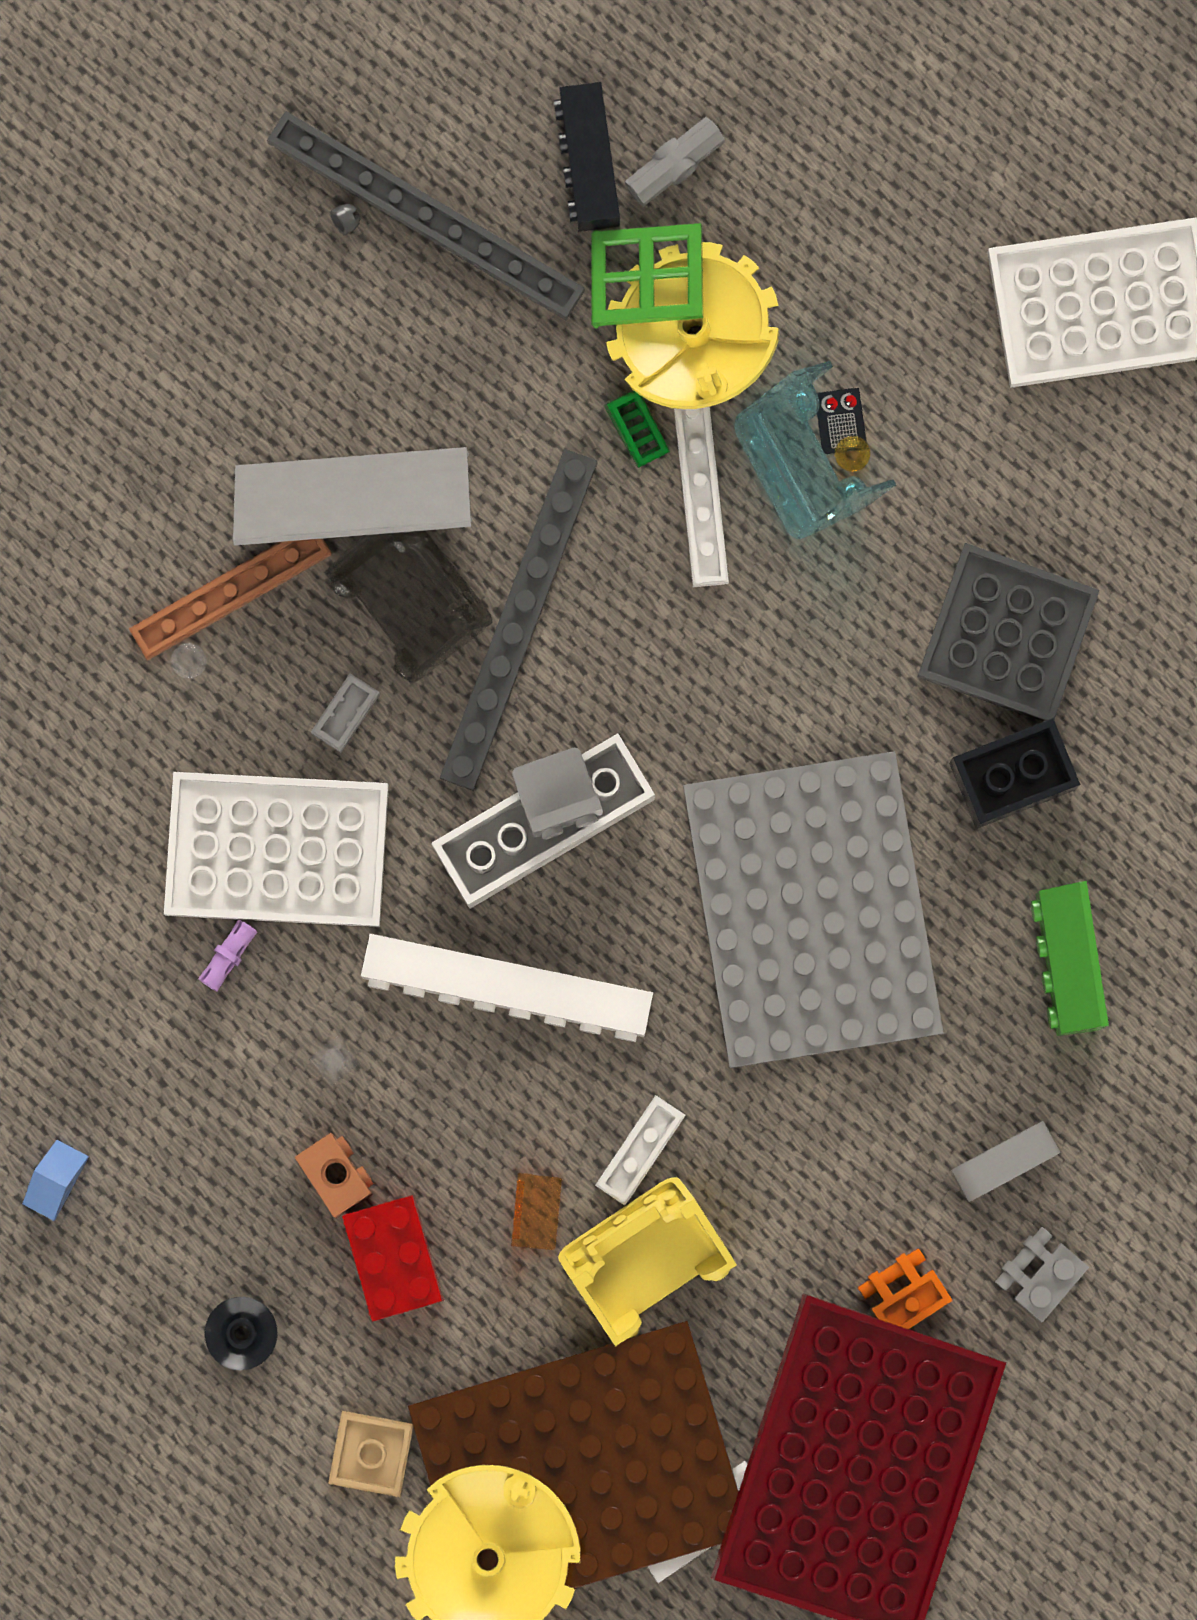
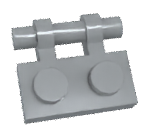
M1043 1227L1033 1237L1028 1236L1022 1243L1025 1247L1012 1262L1008 1260L1001 1268L1003 1273L995 1281L1004 1291H1007L1013 1282L1016 1281L1022 1289L1013 1299L1041 1323H1043L1089 1268L1062 1243L1050 1253L1044 1246L1052 1238V1234ZM1036 1256L1043 1264L1029 1278L1023 1271Z

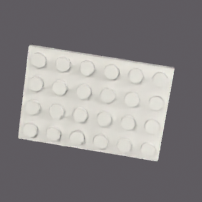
M1197 217L988 248L987 254L1010 388L1197 360Z
M173 772L164 915L380 927L389 784Z

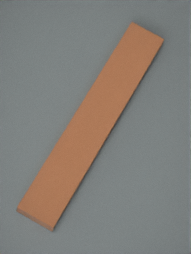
M323 538L279 542L132 626L129 630L148 661L326 559L332 553Z

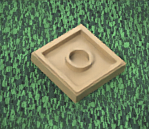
M342 1411L328 1484L401 1497L414 1428L413 1423Z

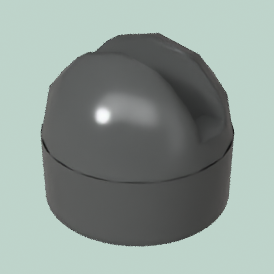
M343 204L330 211V217L334 225L343 235L352 232L360 222V214L353 215L356 207L351 204Z

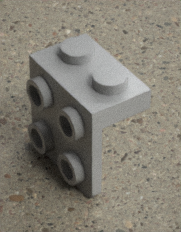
M570 748L521 765L512 772L534 838L542 836L543 840L556 837L564 833L562 828L574 824L577 825V828L593 824L598 821L597 816L603 814L598 795L596 796L584 759L578 748Z

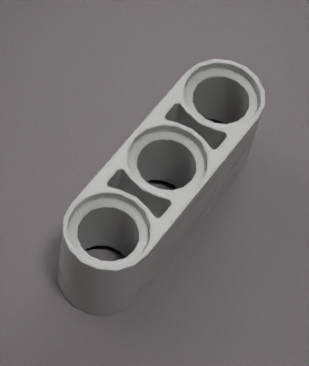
M1041 1121L955 1167L951 1171L968 1202L1061 1152L1044 1121Z

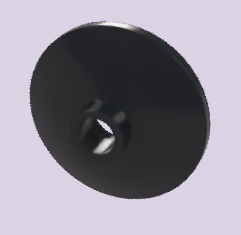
M234 1297L223 1301L214 1308L207 1319L204 1336L209 1353L219 1364L233 1370H248L261 1365L272 1354L277 1343L278 1329L273 1314L263 1303L249 1297ZM240 1326H244L249 1330V1336L244 1341L236 1337V1330Z

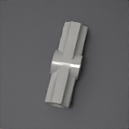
M705 117L677 140L672 138L664 143L653 154L651 161L625 180V186L633 198L644 207L672 184L674 186L678 185L696 170L699 162L725 143V138L715 123Z

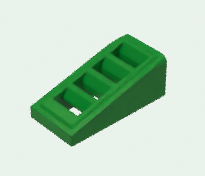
M632 390L604 404L612 423L638 468L670 452L643 397ZM634 403L636 409L623 416L620 415L619 409ZM641 415L643 421L627 429L625 422ZM648 428L650 434L635 442L631 437L633 434ZM653 440L656 442V447L640 455L637 448Z

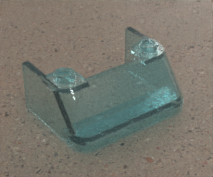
M830 361L793 371L739 413L734 423L736 436L787 532L796 539H803L814 535L863 510L896 486L894 479L867 487L860 478L855 476L839 481L808 421L819 410V398L812 383L833 368Z

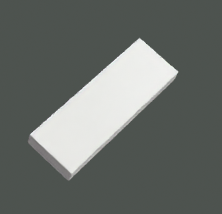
M655 1095L595 1186L625 1206L686 1115Z

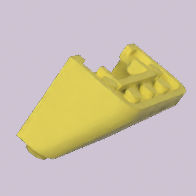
M677 1177L662 1181L569 1243L558 1256L559 1262L615 1346L626 1339L635 1337L639 1333L642 1323L639 1314L697 1275H700L703 1280L718 1281L727 1276L730 1269L737 1265L694 1197Z

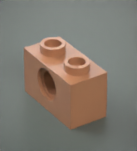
M330 1133L295 1156V1159L333 1217L337 1219L373 1195L369 1187L374 1183L363 1166L356 1169L349 1159L354 1152L345 1138L341 1136L336 1139L334 1134ZM336 1163L344 1165L347 1171L345 1180L340 1184H332L327 1177L329 1167Z

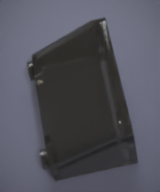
M426 530L364 535L324 572L330 580L329 584L332 590L341 597H358L399 650L394 655L395 670L403 679L408 680L410 684L419 681L493 623L488 609Z

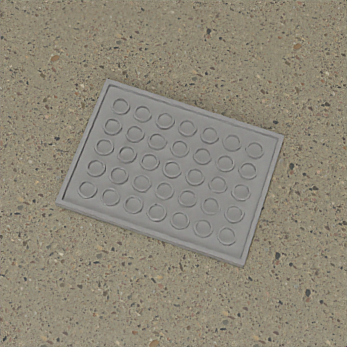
M895 751L683 785L729 1069L944 1034Z

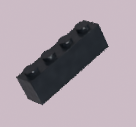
M601 82L559 87L560 99L554 100L556 121L563 120L565 133H558L560 152L561 154H568L569 166L563 167L565 188L572 187L574 200L568 201L570 222L577 221L578 232L620 227V213Z

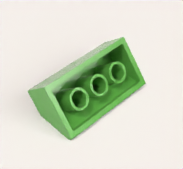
M1087 881L1038 891L1035 894L1036 900L1031 901V912L1033 921H1039L1042 936H1036V944L1039 958L1045 957L1047 971L1042 972V984L1044 992L1051 994L1052 1007H1047L1050 1029L1056 1028L1057 1036L1099 1031L1109 1026Z

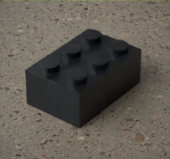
M1053 718L955 756L949 763L976 829L1075 791L1081 785Z

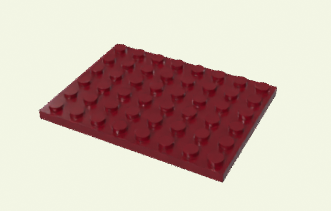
M803 1294L710 1578L836 1620H925L1006 1362Z

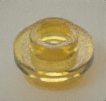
M845 437L839 441L835 448V460L846 471H859L869 462L870 448L866 441L860 437ZM850 447H855L858 451V455L854 460H849L846 457V451Z

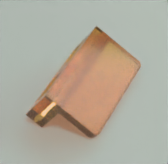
M518 1173L511 1246L554 1250L556 1248L561 1178Z

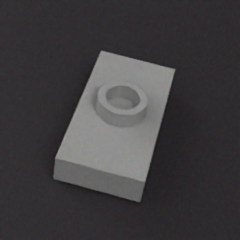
M350 673L312 729L311 734L342 753L380 696V692Z

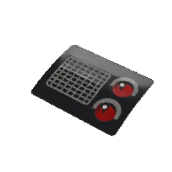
M859 388L815 393L822 454L827 455L868 449Z

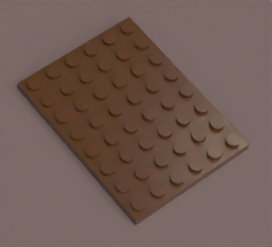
M688 1321L626 1339L617 1346L612 1343L408 1406L430 1486L442 1477L460 1469L479 1465H496L513 1468L536 1478L560 1499L572 1518L580 1544V1563H568L565 1586L573 1589L722 1544L737 1498L738 1487ZM493 1549L482 1551L478 1559L479 1565L486 1571L493 1570L499 1561L497 1553Z

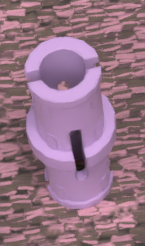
M238 919L222 945H217L214 949L216 954L198 980L218 992L229 972H231L234 966L238 967L242 961L240 959L241 955L258 932Z

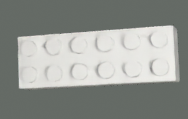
M618 733L582 754L596 796L598 795L603 809V814L597 816V822L581 828H577L576 824L562 828L564 833L550 839L543 840L542 836L534 838L517 792L432 842L435 852L469 909L655 800L654 792Z

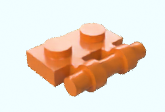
M919 1248L908 1255L905 1253L895 1258L896 1263L880 1273L878 1271L873 1272L867 1276L868 1281L857 1287L864 1299L877 1292L883 1300L871 1309L877 1319L906 1329H910L953 1301L934 1270H930L921 1277L916 1271L915 1267L926 1261ZM905 1275L910 1284L892 1294L887 1285Z

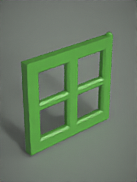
M701 223L609 231L594 230L591 233L592 326L598 328L599 326L703 318V245ZM687 240L688 267L654 269V242ZM639 244V270L606 273V246ZM688 277V304L654 307V279ZM639 281V308L606 310V283Z

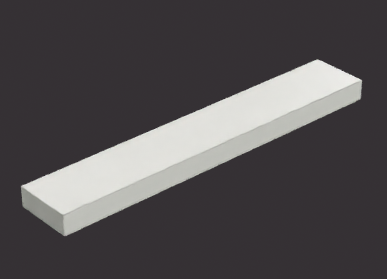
M710 407L699 409L674 408L693 588L728 584Z

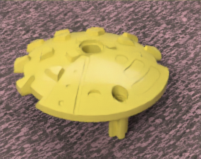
M702 242L703 318L616 325L617 339L607 342L608 352L612 361L623 357L632 372L625 378L627 384L633 391L651 402L676 409H699L720 404L739 395L752 385L764 372L775 353L778 344L779 328L769 327L768 308L778 306L773 287L761 290L756 280L752 277L759 267L745 255L738 263L720 256L723 248L720 244ZM678 244L668 246L659 250L662 260L654 264V269L688 267L687 253L680 254ZM637 264L630 271L639 270V265ZM688 277L654 279V307L688 304ZM628 281L627 283L631 286L627 290L622 302L611 300L608 310L639 308V281ZM693 326H702L698 333L687 334L688 330Z
M479 1465L467 1467L442 1477L427 1489L434 1499L426 1506L420 1516L409 1510L400 1529L411 1534L407 1557H395V1571L397 1579L409 1578L415 1599L407 1603L406 1606L415 1620H422L425 1616H428L431 1620H543L555 1604L567 1609L575 1592V1589L565 1586L568 1563H580L579 1538L572 1518L564 1504L546 1485L536 1478L519 1470L504 1466ZM486 1549H493L499 1558L498 1565L491 1571H486L479 1565V1555Z

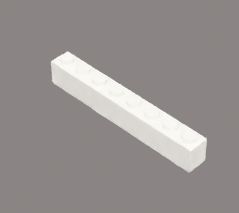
M374 934L369 935L361 977L369 980L368 987L389 991L390 985L404 987L403 994L424 998L425 992L438 994V1001L453 1005H459L460 999L474 1002V1009L493 1013L495 1012V1007L510 1009L509 1016L530 1020L531 1014L544 1016V1023L559 1027H565L566 1021L580 1024V1031L600 1035L601 1029L616 1031L615 1038L636 1042L637 1036H645L653 992Z

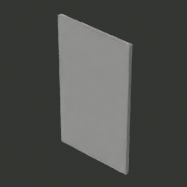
M467 447L236 465L234 470L233 544L247 545L471 527L472 517L470 514L468 475L469 452Z

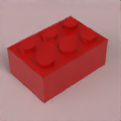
M410 1195L342 1215L372 1322L444 1301L415 1196Z

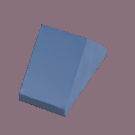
M56 1140L34 1170L22 1204L55 1221L89 1156Z

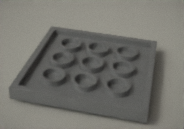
M965 543L917 677L1042 722L1052 718L1055 720L1100 590Z

